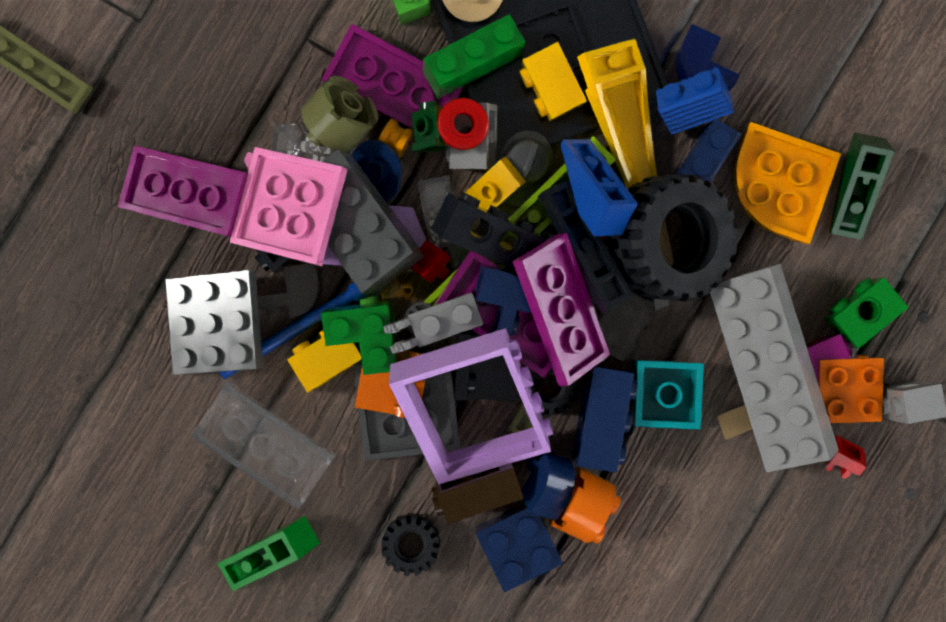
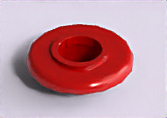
M463 97L453 99L443 106L438 115L437 126L439 134L446 144L453 149L464 151L474 149L484 141L488 134L489 120L482 105L473 99ZM465 115L470 119L472 123L470 132L462 134L455 129L454 119L456 116Z

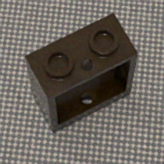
M512 463L438 484L436 480V486L432 488L434 496L432 500L437 515H444L447 525L524 499Z

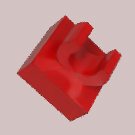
M426 240L420 247L425 257L410 269L429 283H432L436 277L444 281L451 272L445 266L451 257L442 249Z
M835 435L839 451L831 460L826 461V470L830 472L834 466L838 465L842 467L841 478L846 479L851 473L860 476L867 467L865 450Z

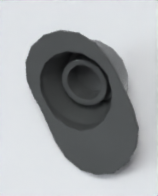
M528 130L518 132L509 138L500 159L507 157L526 181L525 184L504 201L509 205H523L545 183L552 165L553 153L547 139L538 132Z

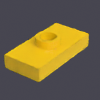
M504 157L465 193L480 200L479 206L488 210L490 205L499 207L526 181L508 158Z

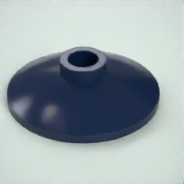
M380 140L364 141L355 148L352 156L384 200L388 202L397 194L401 185L402 168L396 152L387 143Z

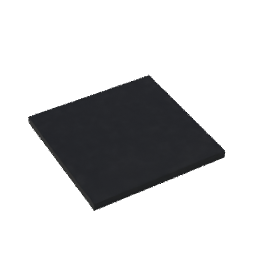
M432 0L448 45L508 14L511 15L526 41L521 57L465 85L469 99H473L477 103L497 105L496 163L499 161L508 139L518 132L526 130L538 132L547 139L552 147L562 143L564 139H573L601 128L585 90L588 87L577 58L585 52L635 38L646 68L649 110L658 107L656 96L658 88L663 89L664 86L668 85L636 0H502L501 5L493 15L477 22L458 19L447 10L442 0ZM558 42L587 102L550 122L547 115L544 117L540 116L534 104V100L538 97L533 87L527 88L519 71L523 69L521 65L523 59Z

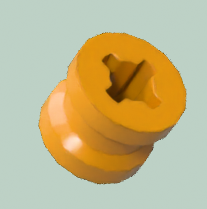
M392 118L383 129L378 140L391 146L400 159L412 141L414 130L400 127L398 121Z

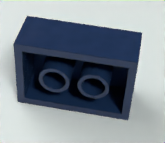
M599 366L593 367L586 373L572 459L577 466L617 473L618 465H624L627 447L622 445L624 432L629 433L632 423V413L628 412L629 400L635 399L638 381L633 380L634 373Z

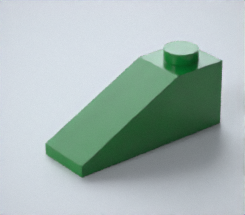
M304 515L217 564L232 591H235L299 560L319 545L320 542Z

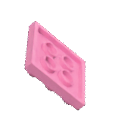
M255 147L229 242L322 266L348 169L334 164Z

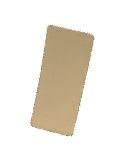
M745 405L718 416L726 440L752 430Z

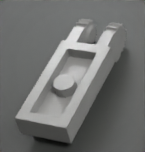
M470 292L408 314L407 318L385 325L383 329L385 334H392L410 325L412 326L415 337L398 341L390 346L392 354H396L417 345L422 347L483 325L473 293Z

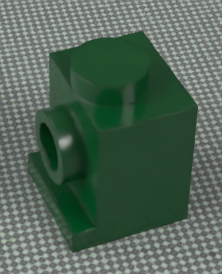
M438 101L419 104L420 111L411 113L415 144L411 145L412 152L435 153L452 148L443 141L438 131V115L443 106H439Z

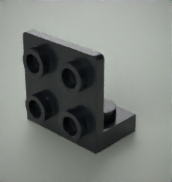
M459 334L458 343L481 335ZM503 355L456 369L454 400L482 399L517 402L519 400V392Z

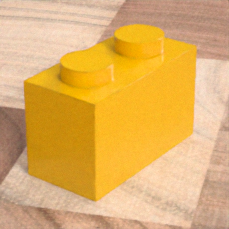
M558 42L522 60L521 65L523 69L519 73L527 88L533 87L538 97L534 100V104L541 117L547 115L551 122L587 102Z
M322 330L319 332L321 339L313 344H310L307 340L292 349L294 355L288 358L287 361L308 393L361 361L358 344L348 343L325 346L324 331Z

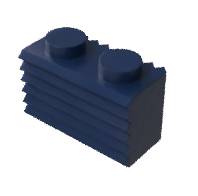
M718 119L710 121L704 127L705 129L694 143L681 167L677 169L678 172L676 174L697 175L702 177L704 181L712 182L741 136L737 131Z

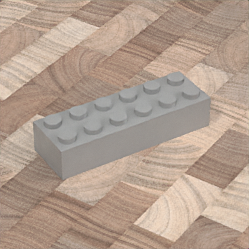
M781 264L722 280L716 288H711L710 294L766 473L831 460L839 451Z

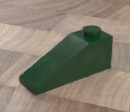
M854 132L842 168L830 227L831 234L859 240L863 239L895 152L886 138Z

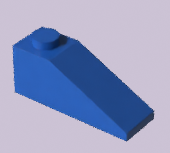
M591 139L562 140L561 149L580 217L594 237L622 235L638 203Z

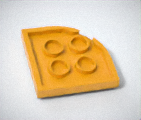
M749 122L734 163V187L739 202L748 216L763 229L795 242L809 245L841 153Z

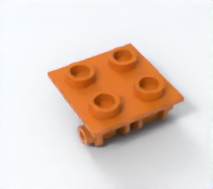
M404 350L398 353V359L402 361L424 353ZM361 368L355 408L394 414L397 417L405 418L389 385L390 372L363 375V368ZM426 379L414 382L421 399Z
M857 354L852 359L819 360L818 385L830 423L882 422L883 357L868 358V355Z

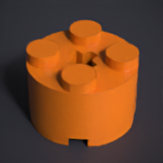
M576 467L574 470L577 474L575 475L571 498L558 520L549 519L552 527L585 543L592 541L598 544L605 534L606 526L604 525L609 515H614L620 506L621 497L616 495V487L613 483L581 467Z

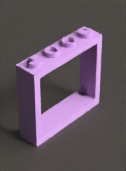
M506 328L390 364L389 385L438 484L551 452L549 436L554 435L550 419H543L541 412H544L541 397L538 392H532L530 386H533V380L528 366H521L519 361L522 359L520 346L516 339L511 341ZM503 355L533 427L447 453L414 382Z

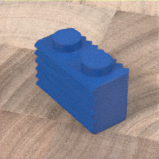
M716 67L712 71L700 72L693 78L689 77L681 82L670 83L664 86L663 89L658 88L656 91L659 113L671 135L734 113L731 94L719 69Z

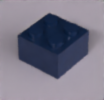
M525 503L475 526V534L504 593L563 564L542 517L531 514Z

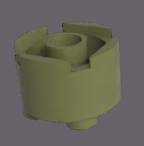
M332 76L321 84L301 108L303 121L309 130L308 138L316 146L322 147L325 145L332 150L340 149L349 154L377 123L378 112L375 104L368 95L363 98L356 92L360 87L344 77Z

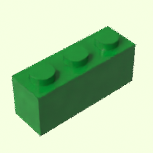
M508 14L423 58L422 72L436 97L440 99L521 57L526 41L511 15Z

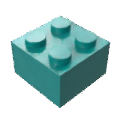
M632 359L633 380L638 381L635 399L630 401L631 424L636 427L701 429L704 364Z

